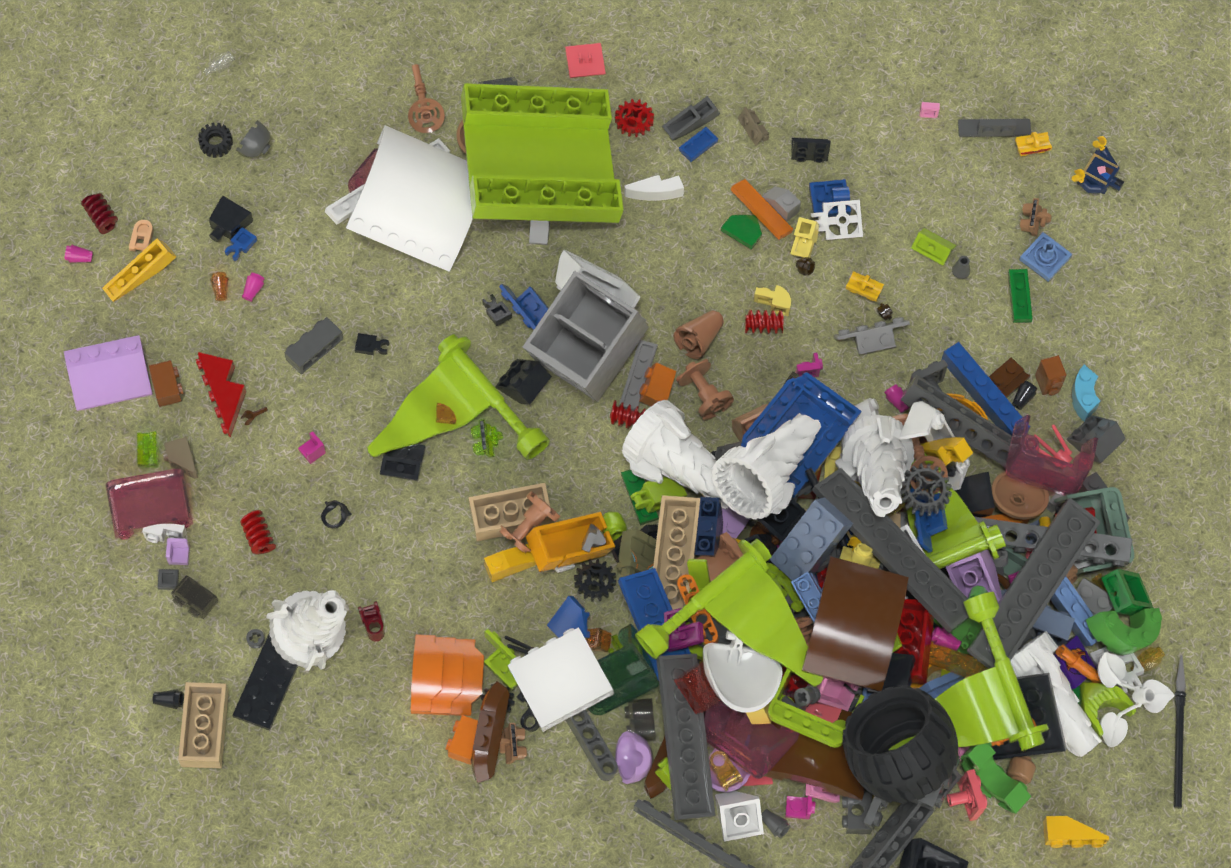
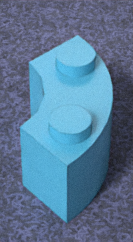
M1085 364L1079 370L1071 391L1073 407L1077 415L1084 422L1097 410L1100 404V400L1094 390L1099 376Z

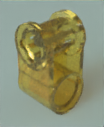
M716 751L711 755L709 759L710 768L725 792L738 781H743L739 771L724 752ZM716 756L722 757L724 764L716 766L713 763V758Z

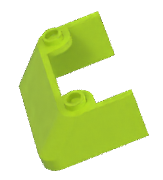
M787 668L779 688L769 705V719L830 747L836 748L843 745V730L845 729L846 721L836 720L831 723L781 701L786 696L783 694L792 673ZM860 695L856 706L863 702L865 696Z

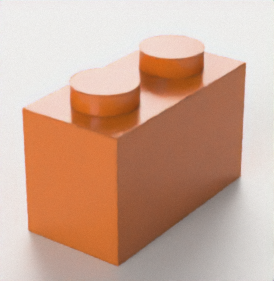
M657 362L648 367L644 375L646 378L645 384H642L639 394H641L639 402L653 406L659 401L668 400L676 371Z
M464 715L461 716L460 721L456 720L453 727L455 734L453 739L449 738L446 745L448 757L471 765L478 720Z

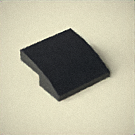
M414 444L386 452L383 455L380 475L418 481L426 446Z
M892 653L882 691L888 687L895 688L902 685L911 687V674L916 660L914 655ZM868 689V693H878V691Z

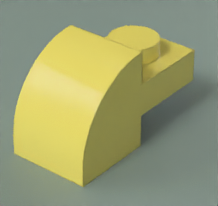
M799 217L794 233L795 240L791 255L800 258H810L814 243H817L819 225L817 221Z
M776 285L775 291L764 287H756L754 302L770 305L771 311L774 310L776 314H778L779 310H782L784 316H789L791 298L783 287Z

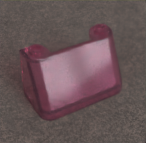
M170 469L120 478L106 483L115 538L128 539L134 534V529L156 524L173 523L185 525V528L193 525L187 481L184 471L181 469Z
M721 699L706 709L704 722L707 742L756 779H760L768 774L794 745L799 736L798 732L784 726L779 730L772 724H751L746 712L731 709Z

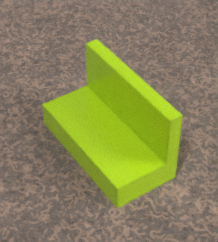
M923 228L918 232L911 249L941 265H945L951 251L957 245Z

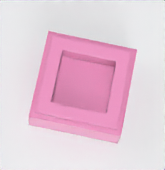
M922 102L919 116L938 118L940 103Z

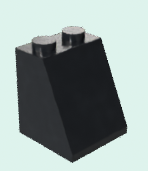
M989 472L965 477L961 489L954 491L960 496L974 517L983 518L991 516L995 506Z
M791 498L788 506L782 509L779 514L770 513L766 518L747 519L783 542L806 510Z

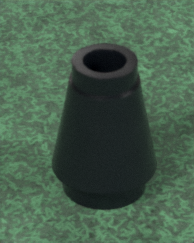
M1024 381L1023 384L1021 383L1012 405L1022 410L1036 395L1037 387L1028 381Z
M178 689L154 692L152 701L153 704L177 709L183 706L184 694Z

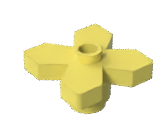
M858 544L853 552L852 548L843 546L840 559L877 569L880 566L879 559L872 553L873 549L866 544Z

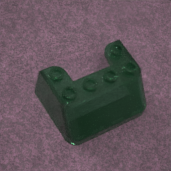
M632 624L622 628L618 633V639L624 647L597 660L614 694L588 708L594 715L606 714L659 686V681L649 656L636 639L635 634L638 631Z

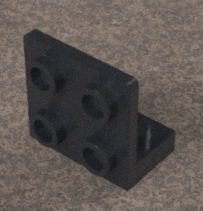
M792 138L791 160L798 162L809 160L817 163L828 161L831 141L828 139Z

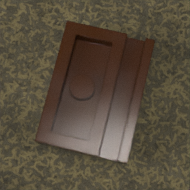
M1011 357L994 371L989 378L1004 396L1008 398L1031 375L1027 374Z

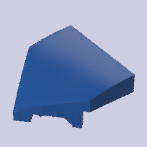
M568 596L547 626L558 638L562 637L563 633L571 628H574V630L579 628L584 638H590V631H587V618L590 616V612H585V609L574 596Z

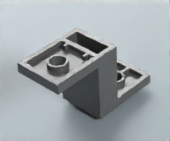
M958 756L957 764L953 768L955 771L959 765L960 756ZM952 775L935 792L932 791L925 795L924 798L911 800V802L935 812L937 807L941 808L945 798L942 793L944 789L949 788ZM874 796L863 822L867 828L874 830L875 826L879 827L883 818L881 811L883 807L887 808L889 802Z

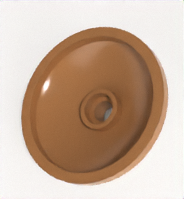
M1005 471L995 478L991 487L994 504L1004 514L1016 519L1026 520L1038 517L1045 511L1049 502V493L1045 484L1038 477L1026 471Z

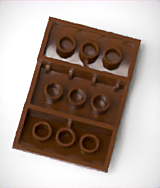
M830 556L802 671L881 692L897 636L909 577Z
M842 709L838 720L846 721L852 712ZM771 721V724H754L743 771L782 781L783 778L821 787L823 788L822 791L860 801L863 800L865 788L851 772L846 761L843 745L836 748L830 747Z

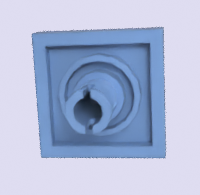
M1043 232L1020 256L1019 260L1049 282L1071 258L1072 253Z

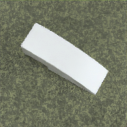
M657 175L624 186L625 197L637 200H668L682 197L684 194V186L679 175L663 181Z

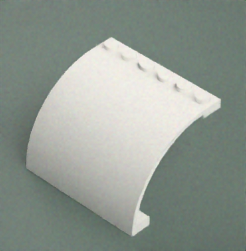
M384 125L377 141L379 147L346 228L450 272L472 222L467 160Z

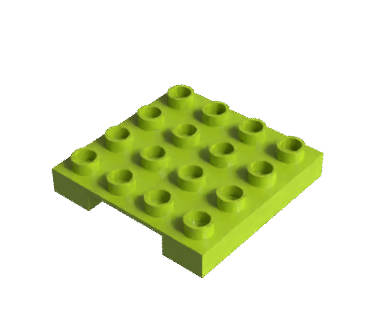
M464 83L461 93V106L472 219L619 223L624 209L620 179H614L608 133L612 120L608 89Z

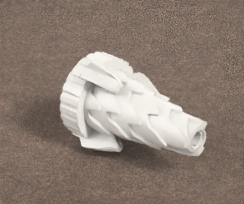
M668 400L659 401L648 408L632 426L623 444L622 453L626 461L630 463L632 473L659 484L663 482V474L679 484L690 488L696 494L700 492L705 497L720 498L721 507L728 509L729 506L718 495L712 481L713 465L716 463L715 457L703 447L702 442L686 426L684 412Z
M799 413L792 420L782 424L775 432L750 440L746 447L738 446L729 449L716 461L712 470V481L724 503L733 511H736L737 514L752 519L766 518L770 513L779 514L782 509H785L792 498L795 484L788 483L787 481L790 479V474L797 468V464L804 458L803 454L813 444L816 438L815 435L821 428L819 420H814L807 415Z
M871 415L870 417L866 416L861 420H857L845 432L841 442L840 458L835 461L838 469L842 468L854 481L861 484L863 493L868 497L874 513L877 516L885 517L886 514L896 509L899 504H902L900 491L902 483H905L906 470L910 471L914 461V446L912 438L900 439V434L904 427L902 422L895 420L891 416Z
M334 590L327 591L326 593L302 591L294 593L284 601L274 600L271 603L274 606V612L268 613L266 618L270 619L269 635L276 652L284 660H288L289 663L305 668V671H309L312 666H318L320 670L324 669L326 661L339 650L340 645L344 641L343 638L346 633L344 617L347 611H349L345 600Z
M1044 631L1026 643L1021 649H1018L1011 659V663L1016 677L1050 673L1066 747L1074 755L1082 757L1102 740L1091 727L1090 719L1078 704L1080 700L1072 691L1068 679L1059 667L1061 664L1053 655L1058 648L1057 644L1048 632Z

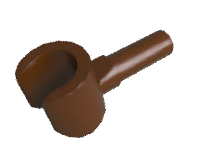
M264 407L254 412L247 410L241 419L244 417L248 418L245 425H250L255 417L268 411V409Z

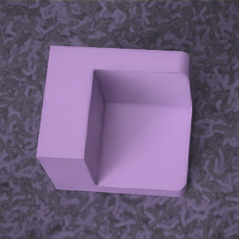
M167 538L166 559L168 564L188 565L190 552L188 540Z

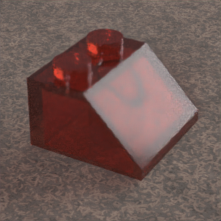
M703 660L674 679V682L695 714L706 711L721 700L707 680Z

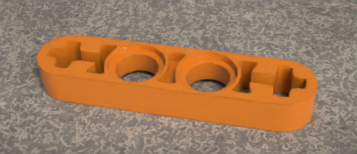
M685 574L679 577L677 585L684 603L687 605L689 600L699 592V589L691 575ZM686 580L690 583L689 586L692 591L689 594L686 587L683 586ZM705 609L698 610L691 616V619L695 623L699 615L707 616V621L703 624V645L712 642L718 643V632L710 614ZM708 628L710 634L714 635L712 641L705 639L707 635L704 629Z

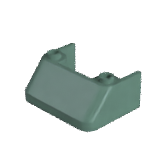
M1117 488L1097 489L1054 499V503H1058L1071 498L1083 508L1093 507L1095 509V518L1101 522L1096 529L1097 534L1131 538L1122 495ZM1133 545L1131 546L1129 563L1134 559ZM1111 546L1105 548L1107 555L1111 556L1116 553L1115 549ZM1111 562L1087 566V568L1079 569L1077 574L1116 566H1113Z

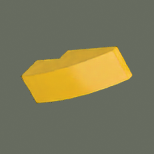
M962 437L943 438L920 444L923 446L924 453L927 456L937 457L945 466L951 461L963 463L973 454L965 438Z

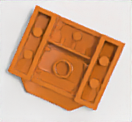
M416 634L412 670L411 714L471 716L472 703L482 695L484 655L475 648V639H456Z

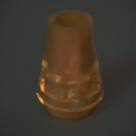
M225 272L213 273L210 282L215 294V300H227L229 277H227Z

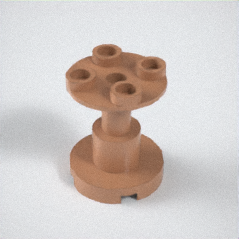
M704 359L697 364L695 362L689 363L685 367L686 371L676 378L680 386H686L694 382L699 389L698 396L703 404L700 406L698 413L704 420L716 417L715 412L719 410L724 412L734 402L730 391L718 392L713 384L709 385L703 377L711 366L708 359Z
M530 491L526 496L533 504L523 514L526 517L513 533L503 525L500 526L501 530L499 531L507 539H514L516 541L514 545L525 553L531 551L522 542L534 526H540L547 517H550L555 522L561 517L545 501L537 497L533 491Z

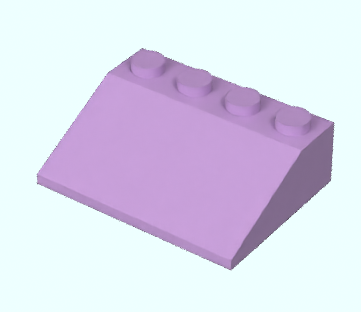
M140 335L64 351L77 411L153 395Z

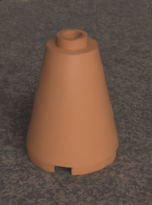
M711 310L679 326L673 335L677 347L680 350H686L688 353L685 355L690 358L699 359L702 357L724 323L722 315L717 311Z

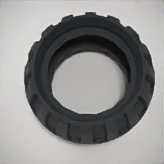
M902 685L895 688L888 687L881 692L873 693L868 696V699L859 703L854 708L851 716H848L845 722L843 748L851 772L868 792L886 802L908 803L911 800L924 798L925 795L938 790L941 784L950 778L952 770L957 764L958 739L953 722L943 706L931 695L919 688L914 689L910 686ZM915 736L905 745L886 752L900 741Z

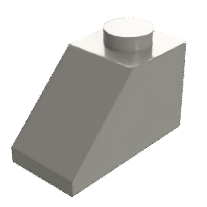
M774 186L762 196L786 222L800 211L801 201L788 189Z
M531 220L529 244L548 245L550 221Z

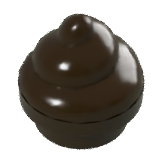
M809 257L797 260L796 267L798 272L804 276L811 275L815 269V262Z

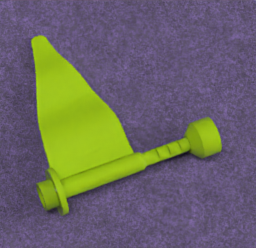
M452 334L445 338L438 346V350L441 352L438 358L440 364L422 383L408 394L391 422L371 442L367 450L370 456L377 457L394 449L417 444L435 435L452 431L468 424L490 406L495 408L518 434L516 448L526 460H531L543 452L549 445L550 439L540 428H527L506 404L504 397L466 354L471 345L469 338H458L455 334Z
M951 488L949 491L952 492V495L948 497L950 501L948 504H945L948 529L931 535L933 551L928 553L922 548L925 555L939 569L988 549L994 560L999 558L997 550L1005 547L1006 544L998 525L987 528L984 521L978 523L960 496ZM910 507L907 509L909 526L917 539L916 516L912 513L913 508Z
M744 539L741 540L738 546L743 555L695 594L687 605L663 625L647 624L635 634L636 639L652 658L657 659L668 650L669 635L698 610L705 609L715 620L752 650L782 664L811 686H818L823 680L822 676L802 671L808 646L782 591L766 573L769 570L766 561L772 556L766 546L758 539H755L752 543Z
M987 592L964 601L963 604L968 617L978 623H982L995 659V667L959 681L935 698L943 706L953 722L957 734L958 747L1009 739L1010 743L1018 741L1021 751L1045 743L1042 732L1047 731L1049 728L1047 724L1034 726L1010 658L1006 656L993 618H995L998 612L999 604L995 593ZM915 736L900 741L899 743L892 746L889 750H894L905 745Z

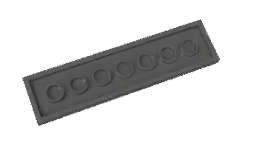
M697 654L659 656L656 660L675 820L714 817L716 815Z

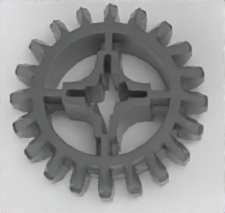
M921 463L918 469L912 466L911 471L906 470V476H904L905 483H902L900 493L903 496L902 503L907 502L905 508L909 509L912 507L913 514L916 511H920L919 515L921 517L926 512L929 517L932 511L938 514L939 509L944 510L945 504L949 503L948 497L952 495V492L949 490L952 488V485L947 484L949 477L943 478L944 471L937 472L938 466H935L934 470L930 469V464H927V467L924 468ZM924 477L930 478L934 481H928ZM915 479L917 481V488L911 493L909 485ZM939 487L941 495L935 501L933 492ZM917 499H922L926 503L919 502Z

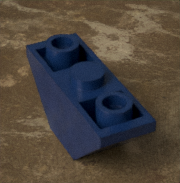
M700 497L695 555L715 556L719 548L720 535L723 532L721 499Z

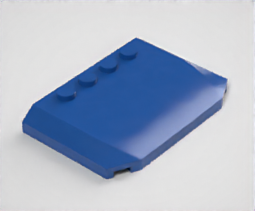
M806 372L800 377L789 379L743 435L741 446L746 447L750 440L775 432L782 424L792 420L799 413L807 415L814 420H819L821 428L815 435L816 438L813 444L803 454L804 458L797 464V468L790 474V479L787 481L788 483L795 484L792 495L795 498L809 481L805 471L812 468L814 473H816L842 440L848 428L856 422L862 411Z

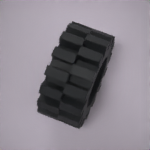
M211 123L212 126L210 127L208 124L205 125L206 129L202 127L201 132L198 134V141L204 154L207 153L208 157L213 155V158H216V155L223 157L222 153L228 154L227 150L230 151L231 145H233L229 128H226L224 124L221 127V123H217V126H215V123ZM213 136H220L222 138V142L216 145H212L208 141Z

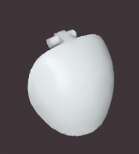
M729 631L726 633V639L732 640L730 644L713 642L706 644L703 648V664L707 680L716 695L727 706L739 712H755L769 704L774 698L782 679L783 673L780 663L752 650L750 647L742 646L743 642Z

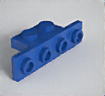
M501 284L499 287L502 290V296L507 301L510 300L512 302L513 310L524 317L523 322L527 327H532L534 330L549 307L532 287H529L517 298L508 286Z
M912 486L910 489L911 493L914 492V488ZM935 494L934 500H938L941 494ZM917 499L919 502L926 503L922 499ZM939 509L938 514L932 511L929 517L926 512L921 517L919 515L920 511L915 513V526L918 530L917 541L921 548H924L928 553L933 551L931 535L948 529L945 509Z

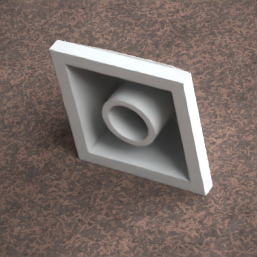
M737 791L715 795L724 842L764 834L760 799L758 796Z

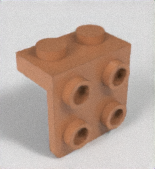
M725 532L720 535L719 548L715 556H700L696 559L707 560L711 582L739 559L743 553L736 539Z

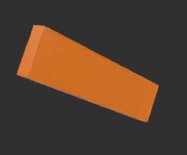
M746 179L731 187L730 190L778 240L792 233L793 228Z

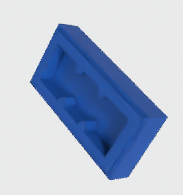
M705 127L681 145L679 151L692 162L716 144L718 138Z

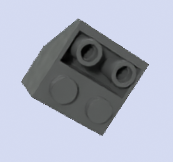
M1091 415L1081 426L1072 432L1067 441L1088 460L1102 463L1126 438L1117 421Z

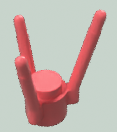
M1053 424L1052 429L1065 451L1060 449L1056 453L1036 434L1033 437L1053 457L1039 447H1035V450L1052 461L1057 467L1060 466L1063 469L1073 459L1070 456L1073 452L1067 447L1061 434Z

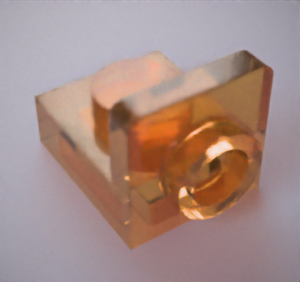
M601 628L587 629V631H590V638H585L590 649L609 652L611 633Z

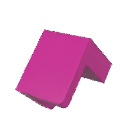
M313 431L309 433L310 440L298 448L299 452L310 464L326 453L324 444Z

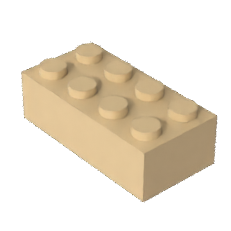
M540 483L469 497V508L476 541L503 537L504 535L499 532L501 525L513 533L526 518L523 514L533 504L526 497L530 491H533L537 497L550 506L546 484ZM547 517L540 526L553 523V520Z
M186 682L178 756L181 767L222 768L229 694L226 684Z

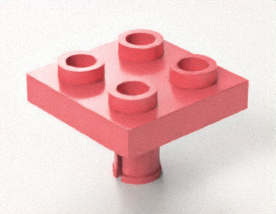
M975 769L966 771L957 783L960 792L947 795V802L950 807L964 803L969 821L977 820L987 808V798L985 794H982L980 788V777L976 775Z

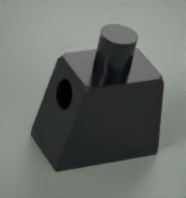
M222 195L209 218L210 227L214 229L209 234L210 238L218 242L224 235L231 240L242 227L245 229L253 222L252 213Z

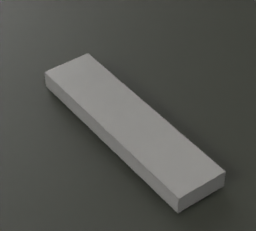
M643 340L639 341L619 403L620 405L623 402L625 409L629 404L632 411L636 406L639 408L641 397L639 391L642 384H645L646 378L644 375L647 368L652 366L658 344Z

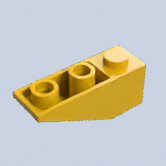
M1046 816L1043 821L1045 845H1051L1052 848H1061L1063 845H1071L1072 848H1080L1084 845L1100 848L1109 841V836L1068 816Z

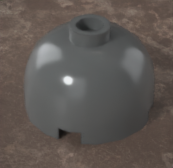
M258 120L255 122L258 126L256 128L251 127L241 141L242 148L237 147L236 149L246 157L254 158L261 153L265 155L271 147L268 144L270 132Z

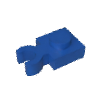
M242 227L230 240L232 245L225 249V255L228 256L231 252H235L232 256L233 260H238L240 252L247 253L257 241V237Z

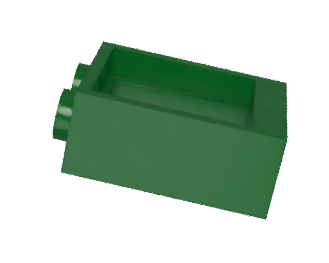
M1116 569L1101 577L1116 613L1132 616L1143 609L1154 608L1139 573Z

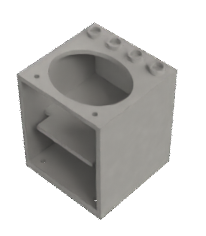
M574 271L523 345V348L535 361H539L543 367L598 402L649 327L646 324L647 320L637 310Z

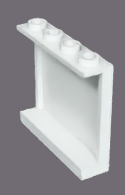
M571 628L565 631L562 637L558 639L554 637L548 640L545 646L531 649L528 651V655L522 658L518 656L510 661L511 664L508 665L509 671L518 684L542 732L614 694L608 679L579 628L575 630Z

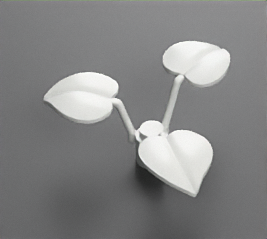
M1104 652L1100 657L1098 675L1106 687L1113 688L1118 684L1119 686L1134 690L1132 698L1136 702L1135 705L1119 712L1117 715L1113 712H1108L1100 720V725L1103 729L1102 737L1109 747H1115L1122 742L1128 730V723L1125 719L1121 718L1122 715L1137 707H1141L1142 704L1149 712L1158 713L1164 709L1175 695L1164 684L1152 679L1145 681L1142 684V688L1122 683L1120 680L1124 679L1126 675V666L1119 656Z

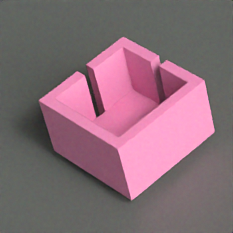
M823 677L821 684L816 686L821 693L818 702L846 711L849 710L855 694L844 686L845 682ZM846 683L855 691L859 688V686Z

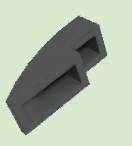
M706 96L696 105H689L662 127L672 140H676L707 124L720 115V112L710 98Z

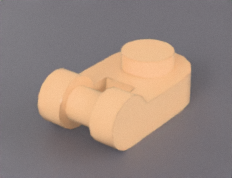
M140 220L135 224L129 244V251H143L151 244L153 226L148 220ZM138 239L144 240L143 243H138Z

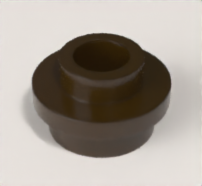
M880 303V306L876 308L884 321L892 319L891 314L893 311L890 306Z

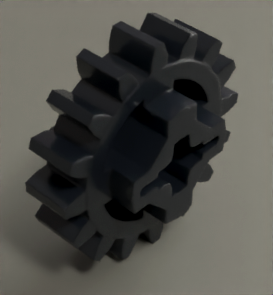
M589 559L588 565L583 562L581 563L582 569H576L578 575H574V580L576 581L574 587L579 588L578 594L584 593V599H587L589 596L591 597V602L595 598L601 601L603 595L606 598L609 597L608 591L614 592L613 586H616V580H614L616 573H611L613 567L609 566L607 568L606 561L599 564V559L596 560V563ZM585 574L587 579L582 583V578ZM608 578V584L605 586L603 581Z

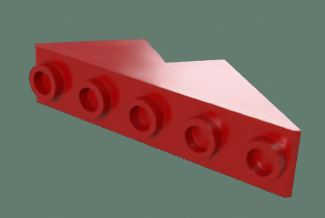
M198 352V359H195L198 369H203L204 375L201 376L205 386L209 385L211 391H208L211 402H216L217 407H214L217 418H222L223 423L220 425L224 435L228 434L231 437L246 395L245 386L230 382L235 369L233 360Z

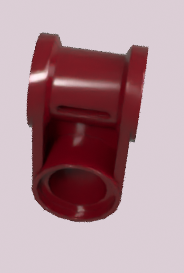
M377 601L363 608L359 606L358 611L368 638L374 642L382 640L385 630ZM373 628H380L378 632L371 631Z

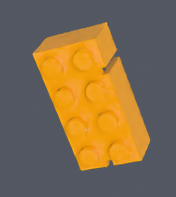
M597 512L534 527L526 535V540L539 572L604 557L613 550L615 545L609 531L604 533L606 544L591 547L590 552L582 550V542L590 524L595 525L602 532L607 528L602 513Z

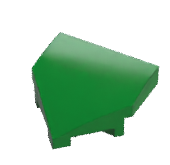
M731 215L721 227L723 233L751 250L762 237L760 225L755 215Z

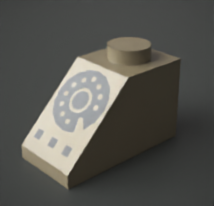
M187 437L165 442L166 450L162 451L165 462L169 461L172 468L194 479L198 478Z

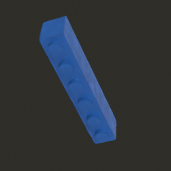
M960 342L945 350L941 360H945L948 370L983 409L990 420L1017 440L1027 436L1030 425Z

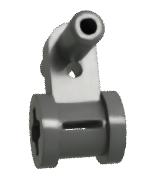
M810 685L795 691L794 699L796 703L788 696H784L781 701L805 711L809 704L817 703L820 700L821 693L818 687Z

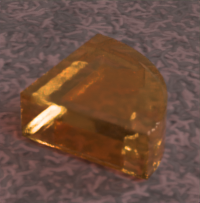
M437 403L436 422L455 424L456 416L448 406Z

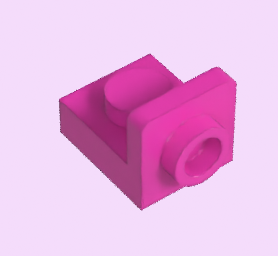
M813 353L812 363L802 362L797 364L796 378L806 372L813 377H819L820 370H823L822 359L818 358V353Z
M787 796L785 817L809 820L811 814L815 813V801H812V797Z

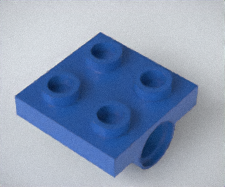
M846 179L809 183L813 213L823 212L822 203L850 201V191L846 185ZM845 205L846 213L851 215L850 206ZM838 206L830 209L828 217L838 215Z

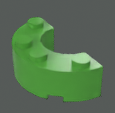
M1159 608L1143 609L1130 616V627H1128L1119 619L1116 611H1104L1086 619L1092 635L1098 642L1102 641L1107 646V650L1118 655H1130L1151 645L1157 639L1161 629L1162 615Z
M991 743L971 746L961 756V760H964L961 763L964 771L975 769L976 775L981 780V791L989 798L993 796L1000 801L998 803L1000 807L1012 813H1017L1031 798L1027 791V786L1021 781H1016L1005 774L1004 769L994 762L993 755L996 752L992 749Z

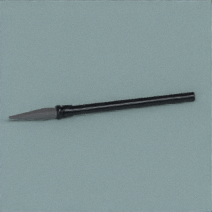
M1180 655L1175 692L1174 808L1177 809L1182 808L1184 707L1187 695L1185 692L1183 655Z

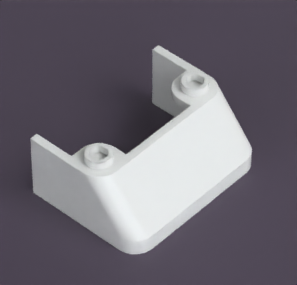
M563 250L561 253L555 279L556 288L560 291L573 272L576 271L632 308L636 306L640 296L620 277L567 250Z
M923 401L913 403L900 434L901 440L925 436L928 442L955 437L945 421L944 415ZM969 458L963 463L951 461L948 464L956 467V475L949 477L947 484L952 485L953 490L961 489L966 472L970 466Z

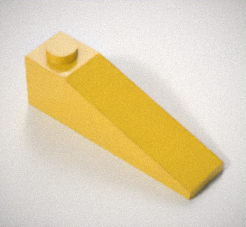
M157 238L102 289L115 302L162 271L177 256L166 243Z
M517 547L506 549L484 558V566L492 583L536 565L531 551L525 553Z

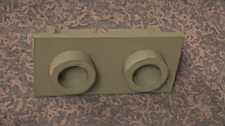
M744 107L738 120L755 146H757L761 140L767 141L769 139V132L763 124L758 125L761 121L755 114V111Z

